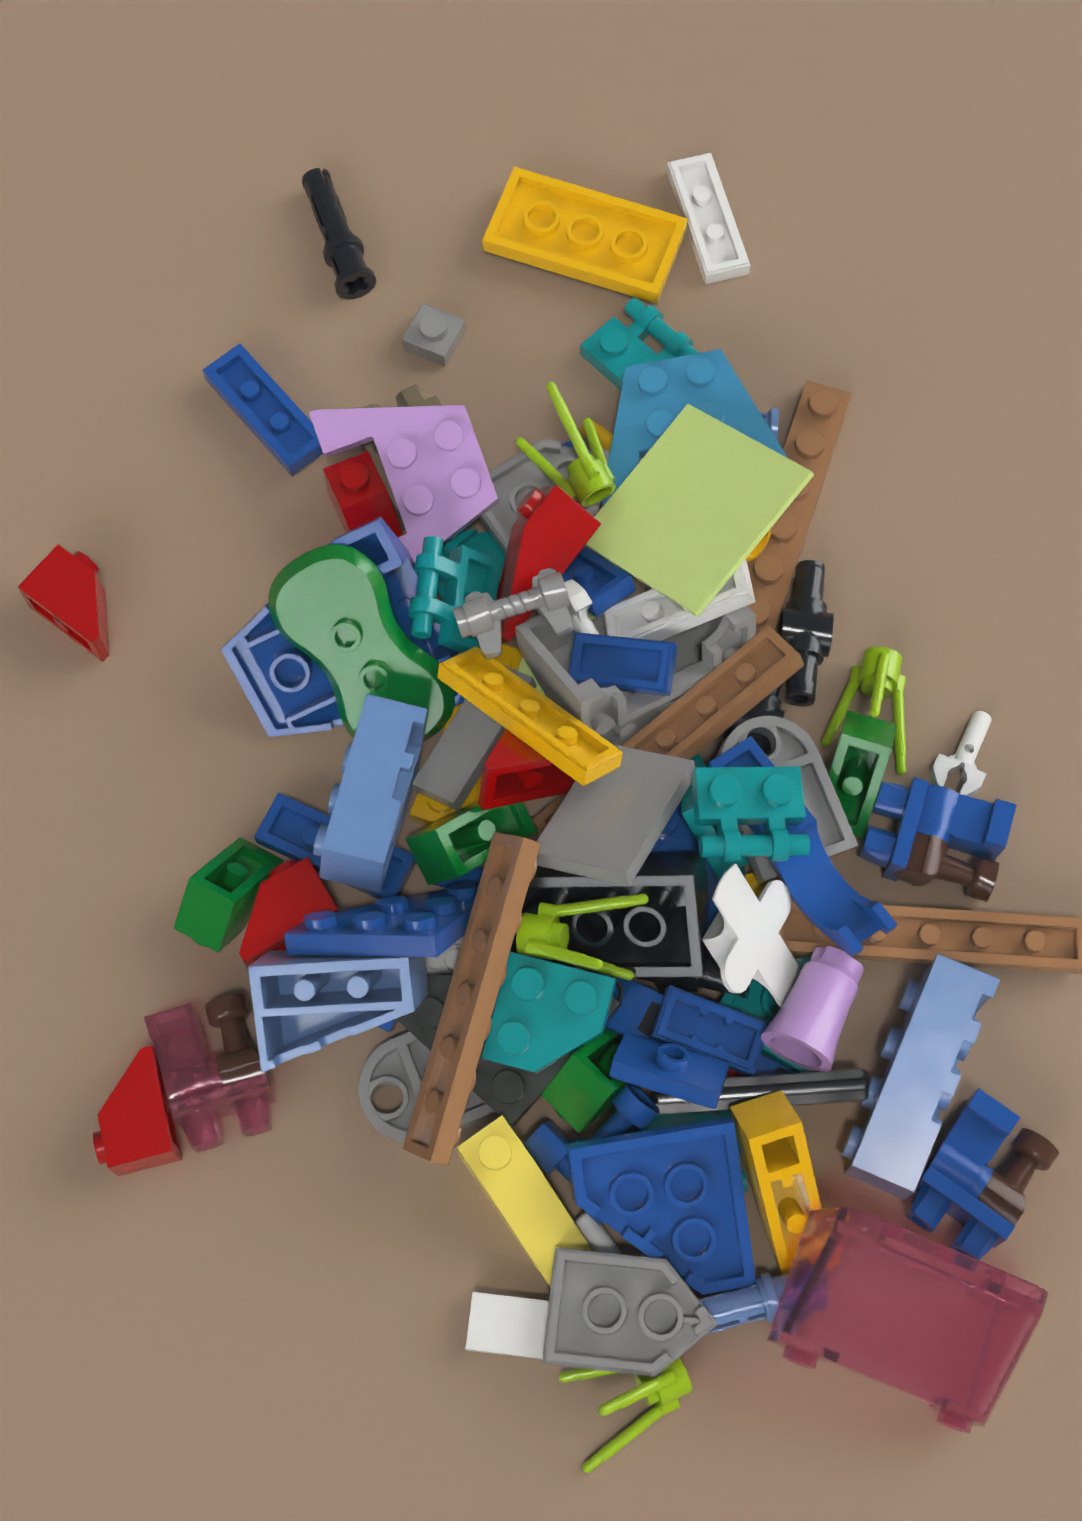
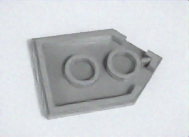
M541 439L531 445L567 480L569 476L567 472L568 465L579 458L575 448L562 446V442ZM603 449L608 464L610 451ZM523 451L489 471L499 502L478 518L505 555L512 525L521 515L516 511L519 503L533 488L536 487L541 490L542 487L555 485ZM600 502L583 508L595 517L599 512Z
M555 1247L543 1364L656 1377L718 1325L667 1259Z

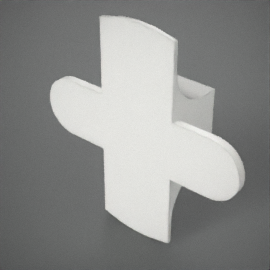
M733 864L721 877L712 900L719 912L702 941L721 969L723 984L729 992L734 994L744 992L751 980L754 979L765 986L778 1006L782 1007L801 972L799 965L779 934L791 910L790 893L782 881L774 880L766 884L757 899L737 864Z

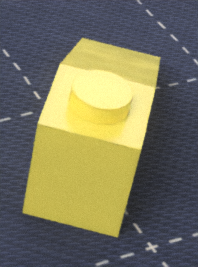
M503 1115L457 1147L460 1159L550 1289L555 1247L593 1251L536 1162Z

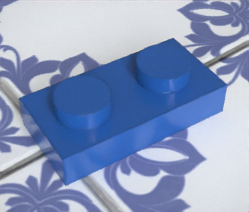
M586 547L582 548L562 574L564 582L573 579L585 589L592 601L588 612L596 617L636 591L631 574Z

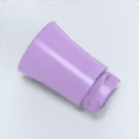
M831 946L825 948L816 947L810 962L804 964L795 985L779 1012L761 1034V1040L765 1046L782 1059L810 1071H830L840 1034L859 990L857 984L864 971L862 964L838 948Z

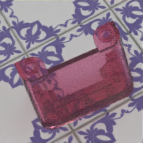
M847 1207L811 1210L767 1341L785 1348L782 1358L797 1365L815 1370L818 1361L835 1363L929 1403L930 1408L939 1412L936 1422L956 1431L970 1434L972 1426L985 1427L1042 1317L1048 1292L1031 1282L871 1214Z

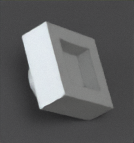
M422 303L402 339L403 350L446 366L466 330L465 320Z

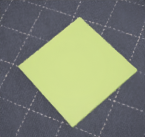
M687 404L594 518L601 525L585 546L691 614L699 617L814 474L809 469Z

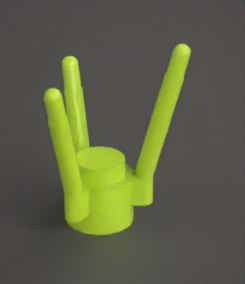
M549 382L546 385L547 391L579 457L568 465L567 472L569 476L567 480L524 438L518 437L515 443L555 485L559 486L572 499H578L581 506L589 507L595 505L614 492L616 488L614 481L616 479L607 464L592 419L585 418L583 421L592 454H590L556 384Z
M874 646L864 650L861 665L852 666L849 682L827 726L821 744L824 747L830 746L859 686H862L861 691L865 695L871 697L869 714L873 718L879 716L883 699L890 697L892 693L893 722L897 724L894 736L896 772L898 775H904L906 773L904 711L906 677L900 674L903 661L900 653L881 646Z
M637 894L560 905L541 902L538 914L524 913L522 915L521 926L516 936L517 953L533 958L557 960L630 981L634 978V973L631 970L603 962L600 959L586 956L582 953L567 950L569 926L566 923H560L559 917L644 905L648 902L649 898L646 894Z
M680 1357L656 1377L634 1374L637 1387L599 1406L598 1413L601 1416H607L641 1399L645 1401L647 1406L657 1403L582 1465L583 1472H592L663 1415L681 1407L678 1399L693 1392L689 1375ZM577 1368L561 1372L559 1380L562 1383L618 1372Z

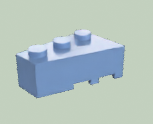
M366 694L353 742L347 745L341 768V773H343L341 784L335 783L330 795L327 813L331 814L329 825L321 824L316 835L313 855L321 857L319 878L381 893L413 792L411 783L419 772L428 709Z
M286 950L267 951L248 967L261 1073L305 1053L307 1055L320 1050L325 1045L347 1036L357 1035L414 1012L429 995L425 957L287 955Z

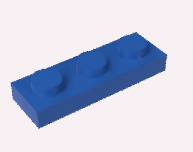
M240 343L202 370L204 378L291 476L323 454L311 420Z
M278 793L254 838L256 843L297 862L308 857L314 869L320 872L321 857L313 855L314 843L320 825H329L331 816ZM395 846L381 893L354 886L350 887L376 899L400 896L417 862L413 854Z

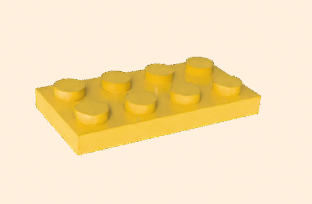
M514 166L482 239V247L485 252L658 304L687 231L688 218Z

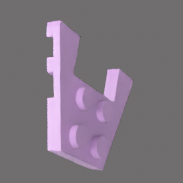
M465 405L318 409L309 412L323 454L326 457L374 440L407 532L406 535L398 538L408 549L414 563L416 556L422 554L424 537H439L443 539V543L447 540L450 541L499 502Z

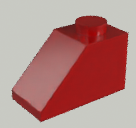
M369 451L323 468L329 498L346 533L381 517L397 537L403 536L389 494Z
M57 544L23 580L18 589L32 610L100 661L104 662L109 656L106 595L97 576L100 569L84 553L77 551L72 555Z
M506 729L484 763L478 804L482 810L565 794L569 792L575 780Z
M308 857L299 862L289 860L278 865L269 873L270 878L261 882L239 950V954L247 969L267 951L286 950L284 934L302 923L305 915L318 911L339 912Z
M152 1045L141 1048L97 1114L100 1131L93 1132V1144L99 1164L107 1163V1168L117 1176L182 1160L162 1056Z

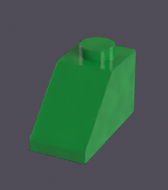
M847 710L828 775L854 836L863 838L893 748L897 724Z
M478 801L459 809V811L440 818L405 838L427 884L431 885L459 878L486 862L494 832L527 838L537 832L523 802L482 810Z
M239 837L189 877L173 929L192 938L198 945L208 947L219 953L244 930L249 922L261 882L270 878L269 873L275 867L282 864L283 860Z
M608 1029L604 1031V1034L575 1051L541 1094L555 1109L558 1116L568 1122L578 1133L600 1118L614 1105L612 1098L626 1084V1082L609 1077L612 1060L623 1036Z

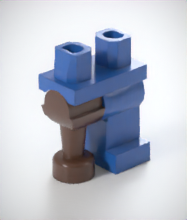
M915 777L909 787L901 784L881 782L872 813L897 820L894 833L869 826L862 842L859 857L884 867L882 878L895 882L900 879L912 884V886H923L934 879L967 885V895L969 897L987 902L993 891L999 870V862L995 860L1006 848L1017 804L996 799L994 803L959 794L946 787L929 785L928 781ZM950 848L979 857V859L976 860L974 865L947 855V852Z
M980 1088L967 1099L924 1168L915 1190L916 1194L906 1214L910 1221L929 1233L935 1230L945 1213L962 1224V1228L949 1247L970 1264H975L992 1247L995 1248L1007 1240L1015 1228V1224L1024 1213L1026 1200L1023 1193L1035 1170H1048L1059 1155L1058 1149L1045 1137L1030 1129L1022 1128L1011 1145V1149L1016 1157L1000 1175L987 1165L1021 1117Z

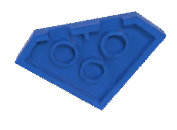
M470 881L456 882L447 885L443 890L410 897H384L378 899L372 905L339 912L318 911L307 914L303 917L304 921L284 934L287 955L438 957L465 935L478 890L477 883Z
M731 1117L566 1144L573 1196L576 1205L594 1218L597 1217L620 1233L622 1238L650 1258L667 1259L684 1282L702 1295L757 1284L735 1123Z

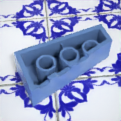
M940 954L936 955L919 979V982L910 978L898 1007L907 1011L900 1030L895 1027L890 1028L880 1052V1057L888 1060L881 1078L872 1075L869 1081L868 1099L861 1101V1106L869 1109L862 1128L855 1125L852 1126L844 1144L841 1155L850 1159L844 1174L904 1200L915 1192L942 1125V1120L937 1119L940 1110L945 1111L961 1078V1070L956 1069L959 1060H965L972 1044H975L983 1024L976 1020L975 1016L989 998L994 997L1000 979Z

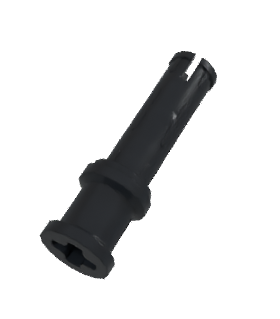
M320 168L311 169L303 175L301 181L325 240L323 257L325 263L333 268L336 276L335 290L344 299L362 297L368 294L376 284L374 272L366 267L363 259V243L349 229L329 171L323 169L321 172Z

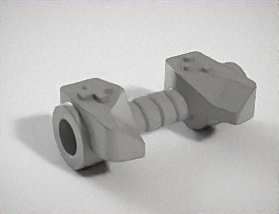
M552 568L541 570L537 576H534L532 579V589L527 590V592L523 591L517 593V595L514 594L494 601L489 593L481 594L476 591L466 596L462 606L453 609L462 638L471 635L472 637L477 636L482 654L488 660L498 657L502 653V620L507 619V617L510 618L536 609L548 622L556 635H568L573 630L571 616L567 608L571 606L563 577L561 572H556Z

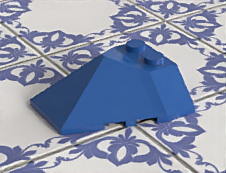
M381 517L334 538L328 544L351 546L374 562L386 583L393 615L404 634L414 644L435 658L439 663L458 655L457 651L438 644L440 625L433 622L431 638L429 639L415 638L411 635L413 618L408 613L410 599L416 597L419 576L414 572L415 563L408 549ZM269 602L221 648L224 657L268 737L328 731L336 726H344L329 679L313 659L293 646L281 635L272 620ZM454 691L455 706L462 704L465 698Z

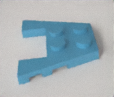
M721 349L625 367L608 466L616 479L614 481L616 488L610 496L602 501L603 506L687 404L787 457Z

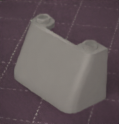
M646 585V591L652 589L651 587ZM745 606L661 640L674 642L678 646L670 696L620 691L615 685L600 688L592 678L577 684L568 674L575 634L574 630L568 635L558 636L542 615L535 616L516 626L515 630L518 648L546 697L611 744L622 746L756 635V614L748 606ZM603 614L593 619L592 622L600 635H607Z

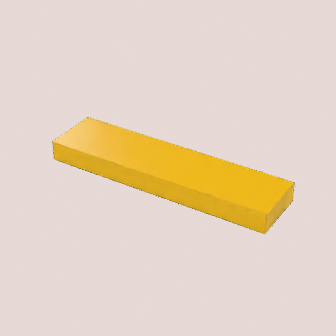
M477 646L439 663L438 679L583 787L620 767L623 755L620 749L494 658L491 660L486 659L481 649Z

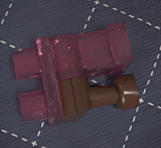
M242 993L217 997L204 1006L209 1025L221 1028L225 1053L212 1057L210 1056L201 1017L192 1003L144 1017L161 1069L172 1118L184 1130L191 1147L196 1153L207 1151L223 1144L217 1119L237 1114L241 1133L244 1137L255 1136L272 1130L270 1103L276 1102L270 1084L268 1071L261 1073L259 1054L252 1049L242 1023L250 1015L246 995Z

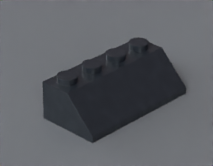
M699 852L649 853L630 887L537 866L535 876L529 883L521 911L522 915L524 913L538 914L541 902L560 905L637 894H646L649 898L648 902L644 905L559 917L560 923H566L569 926L567 950L582 953L586 956L600 959L603 962L631 970L634 973V977H703L705 974L707 947L702 939L708 931L710 901L706 858L700 857ZM517 933L514 936L510 952L517 953ZM541 959L569 967H578L557 960ZM582 968L584 971H588V972H592V973H596V974L608 976V975H605V974H602V973H598V972H595V971H591V970Z

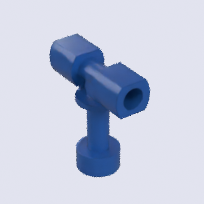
M626 1083L612 1098L617 1110L590 1140L624 1135L633 1125L645 1129L660 1113V1110L642 1089L636 1085ZM550 1120L543 1123L523 1145L531 1157L548 1174L557 1170L572 1185L566 1144L586 1140L577 1137L572 1142ZM587 1213L598 1225L604 1223L599 1218H594L592 1215Z

